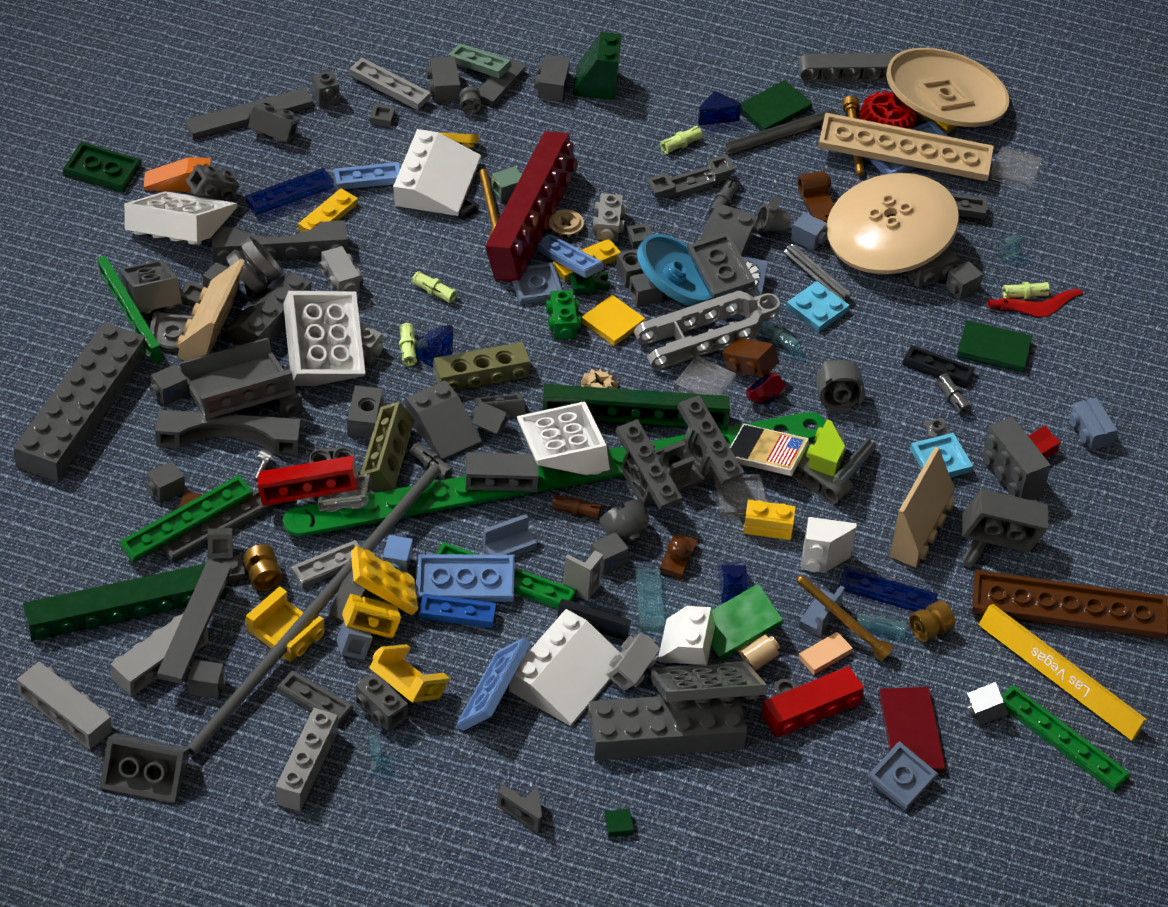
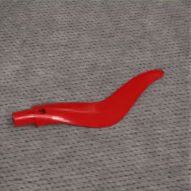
M1079 289L1067 290L1043 302L999 298V300H988V308L1015 310L1036 317H1047L1057 311L1071 298L1082 295L1083 291Z

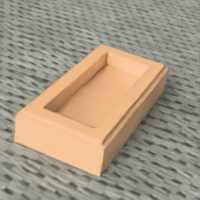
M836 632L799 653L798 659L815 675L850 655L853 648Z

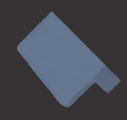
M527 514L485 528L483 533V549L486 554L515 555L516 557L537 549V542L528 530L529 517Z
M840 585L835 594L821 589L823 593L841 607L845 587ZM814 599L799 621V628L821 637L835 615L818 600Z

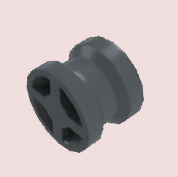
M466 87L460 91V108L464 113L473 114L481 109V95L477 88Z

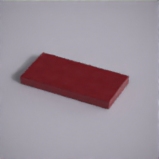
M929 687L881 688L879 690V698L889 751L900 741L937 773H944L945 765Z

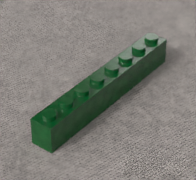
M544 384L542 411L585 402L594 421L629 423L638 419L640 424L688 427L677 408L678 404L700 395L718 428L728 429L730 402L729 396Z
M206 563L23 603L24 617L31 641L46 639L56 635L69 634L79 630L92 629L97 626L119 623L129 619L142 618L147 615L187 607ZM224 587V589H223V592H222V594H221L219 600L226 598V590H225V587Z

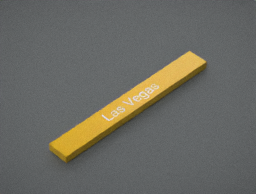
M994 604L989 605L978 624L980 627L1131 741L1136 739L1147 721L1144 716Z

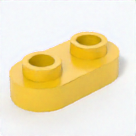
M440 133L467 148H474V144H479V135Z

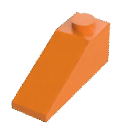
M188 157L146 171L144 190L191 192V188L186 182L187 178L197 164L211 166V158Z

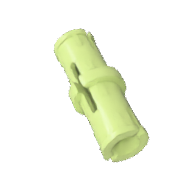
M698 126L684 132L679 131L675 136L660 142L661 150L668 154L676 149L686 148L688 144L702 139V131Z
M417 271L413 276L412 284L425 289L429 295H436L448 303H452L455 300L457 290L442 284L441 280L433 279L420 271Z
M1022 282L1019 285H1003L1002 289L1006 291L1002 292L1003 298L1023 297L1024 299H1029L1036 296H1049V291H1046L1049 290L1048 282L1033 284Z
M404 323L399 327L401 335L399 348L402 351V363L405 366H413L417 363L415 352L417 341L414 337V326L411 323Z

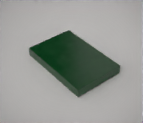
M784 80L737 105V111L759 130L764 131L782 125L812 109L813 103Z
M81 142L62 171L64 176L123 193L141 167L142 162L141 159Z
M966 320L957 357L1023 372L1032 336Z

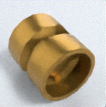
M260 544L249 548L245 552L243 561L246 570L249 572V578L254 589L267 591L281 583L283 579L282 572L271 546Z
M939 600L927 606L926 610L920 609L910 614L909 625L914 636L924 643L937 637L938 634L954 629L955 618L948 604Z

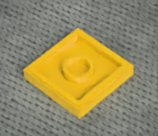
M611 295L581 317L582 324L613 346L633 333L640 323L645 322V318L614 295Z

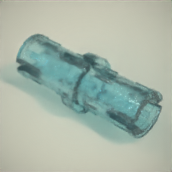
M770 320L762 322L764 328L761 327L760 332L772 338L775 344H781L793 354L800 350L802 341L790 335L787 329L778 327Z
M858 612L857 622L866 629L876 630L878 634L885 632L904 637L907 621L885 618V615L882 614L875 616Z

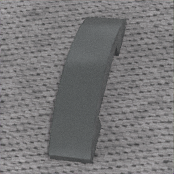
M725 154L707 160L706 167L671 178L667 173L648 178L647 183L657 197H680L718 184L733 174L735 167L728 155Z

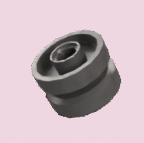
M249 236L241 243L244 253L234 250L226 257V260L230 266L240 259L245 260L240 279L255 293L261 294L268 288L266 278L275 281L283 274V271L271 254L256 239Z

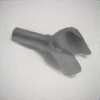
M262 449L257 456V460L261 464L254 477L256 481H258L259 471H264L267 466L270 467L274 462L272 453L266 449Z

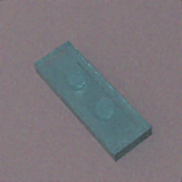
M635 569L639 631H664L660 569Z

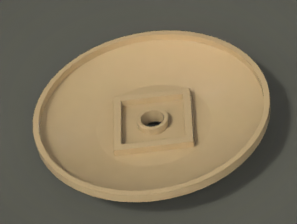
M935 48L908 49L895 55L887 68V81L895 95L913 110L939 122L963 127L986 126L1000 120L1005 115L1009 105L1008 92L995 74L978 62L951 51Z
M892 173L873 177L849 189L831 209L827 220L829 244L840 260L860 271L874 274H895L910 271L931 262L951 244L959 226L958 207L954 197L943 185L925 176L910 173Z

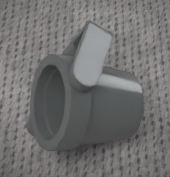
M777 195L768 204L765 203L760 206L756 215L759 216L757 232L785 233L788 230L790 214L777 208L782 200Z

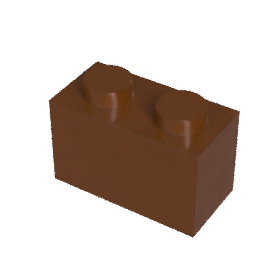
M737 338L722 352L727 370L739 374L764 378L779 363L774 344Z

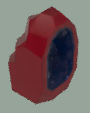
M774 372L768 373L764 378L759 377L747 389L746 395L748 401L757 404L762 402L768 403L778 399L785 392L786 385L780 375Z

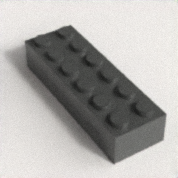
M663 696L589 701L587 720L594 760L742 750L745 747L747 729L740 697H735L732 701H721L719 698H712L706 703L685 700V703L680 705L669 704Z

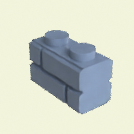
M1097 397L1088 399L1086 402H1076L1073 405L1069 415L1070 423L1073 427L1076 426L1081 441L1086 443L1091 451L1115 444L1118 430Z

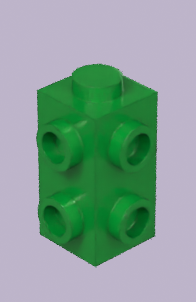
M573 290L550 291V300H546V314L551 316L548 317V329L553 330L554 339H576L577 329H581V317L576 315L579 311L578 299H574Z

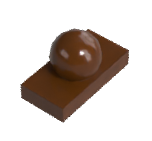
M675 533L673 539L668 544L667 552L659 567V573L682 580L697 547L698 540Z

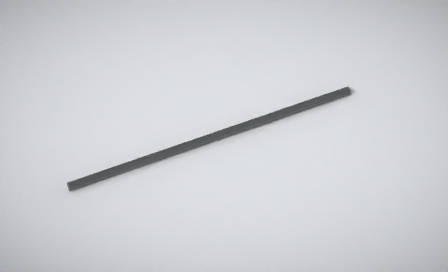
M432 464L362 544L361 548L373 552L441 473V469L437 465ZM351 558L187 746L190 748L189 754L195 757L284 655L287 651V644L309 626L339 591L342 581L352 570Z

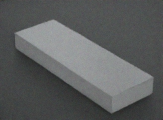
M356 540L291 566V573L302 589L336 575L351 558V551L356 546L360 547Z

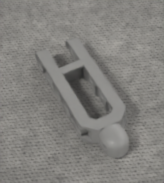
M736 291L642 322L635 328L634 334L642 345L675 336L676 341L667 343L666 346L647 354L651 367L659 370L726 348L737 338L749 340L756 338L762 327V322L773 319L779 313L780 301L776 295L770 293L752 297L748 293ZM738 314L746 318L736 323L730 322L729 325L715 330L709 329L708 332L694 337H685L683 333Z

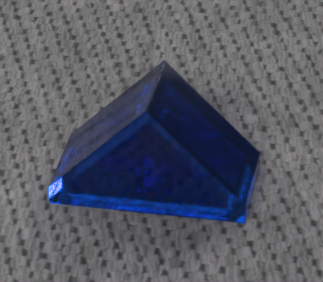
M714 91L699 107L698 126L739 121L741 103Z

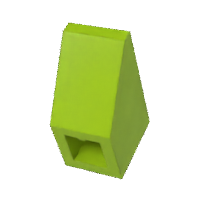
M826 420L823 428H818L815 435L816 443L809 446L806 457L809 458L808 468L835 477L843 461L845 445L832 421Z

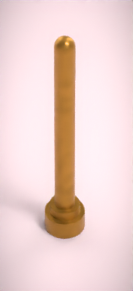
M847 96L842 100L843 111L848 114V117L857 119L856 113L860 108L859 100L855 96ZM853 155L856 175L862 176L864 174L863 159L861 156Z
M483 168L480 169L479 176L492 227L489 233L490 237L499 218L488 172Z
M800 575L797 577V583L873 648L874 656L882 662L888 656L894 646L887 640L885 642L882 639L879 641L805 576Z

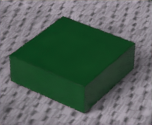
M630 809L604 811L608 837L633 835L634 828Z

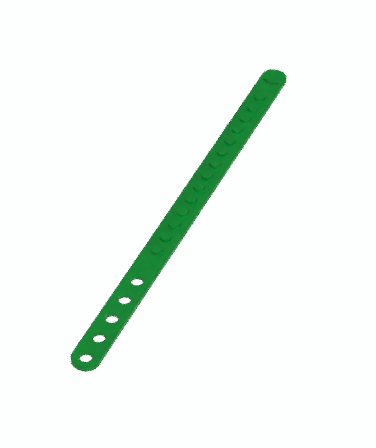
M804 412L745 424L769 430L784 428L787 430V434L805 437L811 441L815 440L816 432L819 427L823 428L825 420L819 414ZM806 422H812L817 426V428L814 430L806 429L803 424ZM743 424L729 426L728 429H720L725 440L729 442V447L732 445ZM685 435L650 442L655 444L654 449L656 451L682 441ZM624 446L607 449L610 470L603 471L597 475H584L538 465L537 492L624 476L620 468L626 450ZM465 476L434 481L403 517L536 492L465 490ZM413 486L289 509L284 514L283 526L290 535L303 537L382 522ZM311 516H312V517L314 518V520H315V524H314L313 527H311V525H312Z

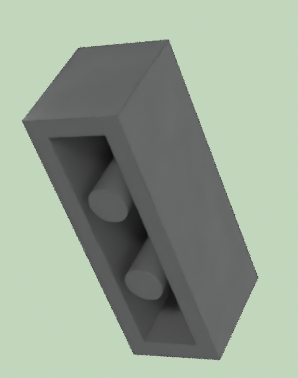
M466 452L465 490L537 492L539 473L533 454Z

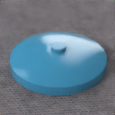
M652 234L642 241L637 250L639 264L648 279L659 290L672 299L691 306L712 299L687 251V244L664 234Z

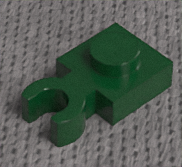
M576 272L570 273L569 276L573 295L595 293L596 288L600 290L610 289L611 282L608 281V272H600L587 278Z

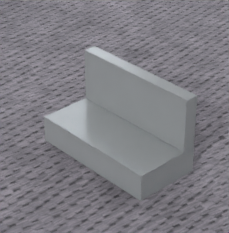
M594 551L585 563L567 555L565 557L563 585L576 589V595L588 601L600 586L603 554Z

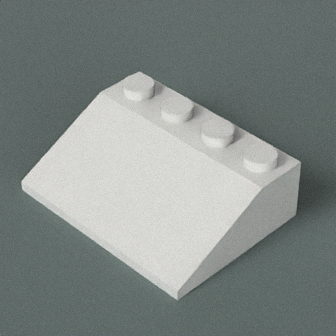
M417 129L393 186L395 206L458 216L481 160V155L438 132Z
M165 191L124 203L125 230L134 231L136 235L152 234L153 238L170 237L171 241L187 240L188 244H201L202 240L213 236L237 208V203Z
M288 291L283 306L289 364L294 386H317L365 376L356 292Z
M585 402L517 416V421L537 465L584 475H597L603 471L610 470L606 443Z
M565 609L523 657L509 683V691L567 725L572 726L587 709L589 701H593L611 679L606 675L611 668L609 663L615 655L621 653L587 620Z

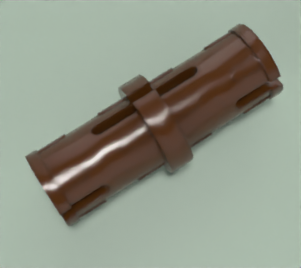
M557 494L554 495L552 509L572 513V516L576 517L581 515L597 520L602 508L600 504L581 501V498L578 497L573 499Z

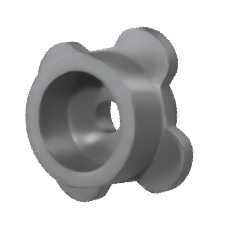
M942 418L932 421L926 420L923 424L924 428H927L926 434L929 438L950 433V430L945 426V420Z

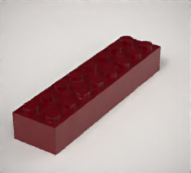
M544 131L485 247L494 280L520 281L523 273L527 270L530 259L534 257L537 243L541 242L542 235L549 226V220L552 214L556 213L557 205L563 199L564 191L570 185L571 177L578 168V161L573 153L574 145L570 140L569 133Z

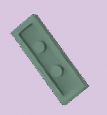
M461 43L448 54V57L455 56L456 64L497 78L502 77L512 67L511 60Z

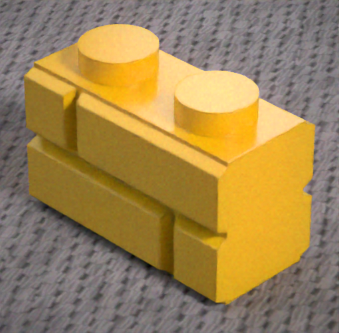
M748 500L743 534L791 540L795 506L760 500Z
M355 594L349 595L342 614L346 627L388 638L394 637L401 619L398 608L393 604L366 597L361 598V596Z

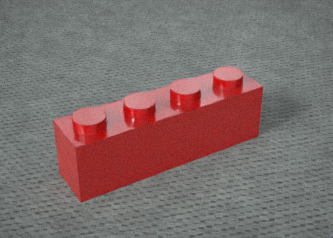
M347 456L259 471L257 486L262 506L357 490L358 473L354 456Z
M848 666L764 700L761 717L776 738L784 734L789 735L803 726H811L820 719L832 717L842 710L858 706L862 702L864 686Z

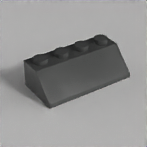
M293 272L272 281L268 288L259 294L221 332V336L238 345L267 337L271 343L286 327L283 303L288 291H311V281Z

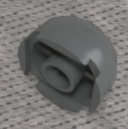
M640 499L625 502V507L619 510L617 507H614L600 518L602 529L607 536L617 533L622 541L628 542V544H633L642 538L641 534L645 532L648 526L649 516L645 505Z

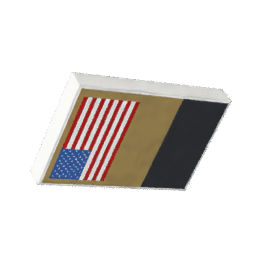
M743 424L730 448L741 465L792 476L809 445V439Z

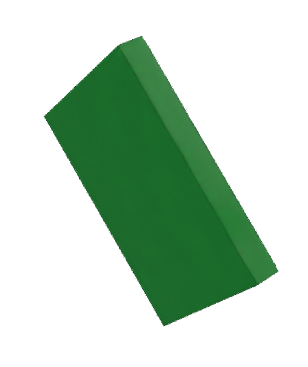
M759 583L712 610L715 629L711 647L718 658L722 660L784 624L783 619Z

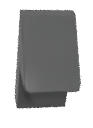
M504 785L498 791L497 807L538 834L541 831L542 822L538 787L536 786L526 798H523L519 792L511 790Z

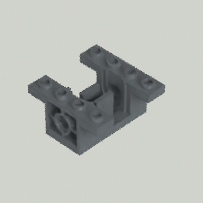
M700 395L678 404L677 408L688 425L682 441L655 451V444L650 442L638 419L617 427L615 431L626 450L620 469L636 498L642 500L645 506L656 503L659 510L681 502L682 496L680 492L718 477L723 485L743 477L744 471Z

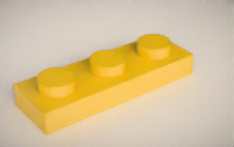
M340 188L299 222L298 230L305 232L322 222L340 220L358 205V198Z
M610 239L581 250L603 262V266L617 260V253H621ZM553 261L556 273L564 282L568 281L570 273L574 271Z

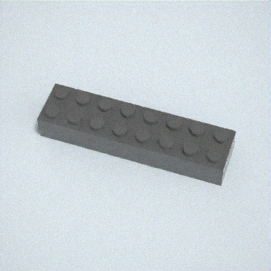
M103 322L13 448L15 466L17 468L59 482L146 357V339L144 335Z

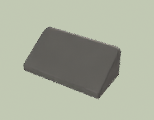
M521 394L475 399L476 406H479L481 402L507 412L511 415L509 419L525 415V401Z

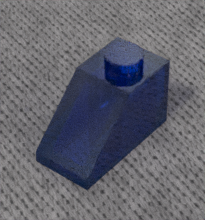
M452 325L431 329L425 336H421L416 343L417 359L433 368L434 358L452 355L454 327Z
M718 562L721 602H727L747 590V569L743 562Z

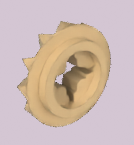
M558 210L555 214H552L549 220V228L552 229V233H558L560 237L563 235L570 237L571 234L578 235L579 231L583 230V217L573 210Z
M601 368L599 371L591 369L589 373H584L581 380V386L618 388L616 376L611 375L610 370L603 372ZM596 380H599V382H604L603 386L600 385V383H596Z

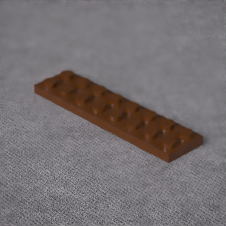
M975 570L971 613L984 615L989 605L994 604L1013 619L1166 639L1168 596Z

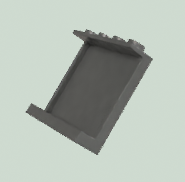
M268 337L179 362L181 372L187 378L188 391L205 419L296 393L292 372L290 369L283 370L271 352Z

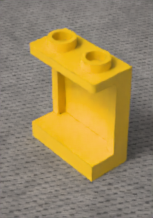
M278 587L246 615V631L272 649L303 612L288 602L287 591ZM319 616L313 620L309 626L287 644V651L282 657L291 663L297 656H302L307 647L314 641H319L324 634V618Z
M407 644L380 647L374 653L373 661L369 668L411 702L439 699L451 679L445 673L423 675L405 660L411 649Z

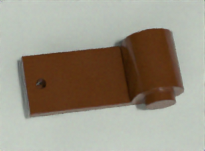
M825 171L798 174V191L811 216L827 223L831 209L834 206L828 194V188L831 187L830 175H827Z

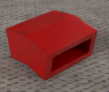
M1046 425L1028 435L1046 459L1059 451L1061 442L1052 435Z

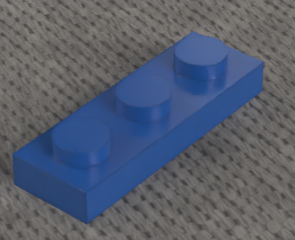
M423 594L419 619L493 628L496 603Z

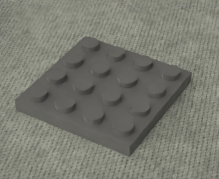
M746 661L649 669V679L665 701L672 705L684 704L685 700L706 703L712 698H719L721 701H732L735 697L744 696L746 699H758L760 695H767V684Z

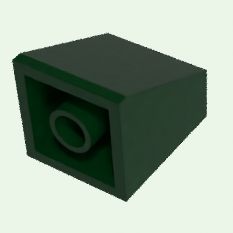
M601 32L577 64L573 96L615 100L622 34Z

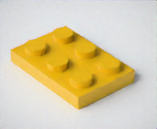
M356 546L351 551L355 583L410 615H413L418 610L415 579L409 573H403L396 569L390 562L381 560L370 550H364Z

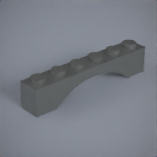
M345 220L322 222L310 230L291 236L265 237L246 233L235 227L219 228L211 237L213 263L228 262L226 257L234 250L244 253L241 243L249 236L256 239L274 259L321 257V252L343 246L348 254Z
M159 410L155 429L156 446L181 448L202 439L232 437L254 442L275 455L298 456L301 419L223 414L205 419L202 412Z

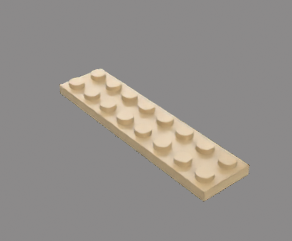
M825 113L818 148L982 181L988 180L994 147L992 145Z

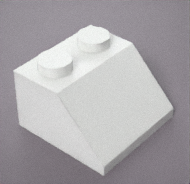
M808 517L801 570L825 573L851 557L857 523Z
M686 606L667 618L658 657L659 662L707 665L715 629L711 607Z

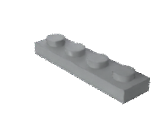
M361 58L349 69L350 76L416 110H419L430 100L431 92L364 58Z

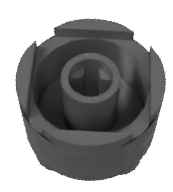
M828 360L821 365V369L816 375V385L820 402L826 406L827 410L834 413H845L851 411L852 407L856 404L860 405L863 402L865 388L861 371L856 362Z

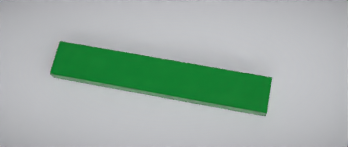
M105 255L99 257L98 265L101 276L134 331L145 336L146 351L152 361L155 363L162 361L159 343Z
M238 475L120 540L119 547L129 560L134 563L253 496V491L243 478Z
M442 542L436 554L479 555ZM517 568L514 570V594L558 609L561 599L573 602L576 596V589Z
M1012 685L1001 695L1009 714L1113 793L1129 779L1131 773L1016 686Z

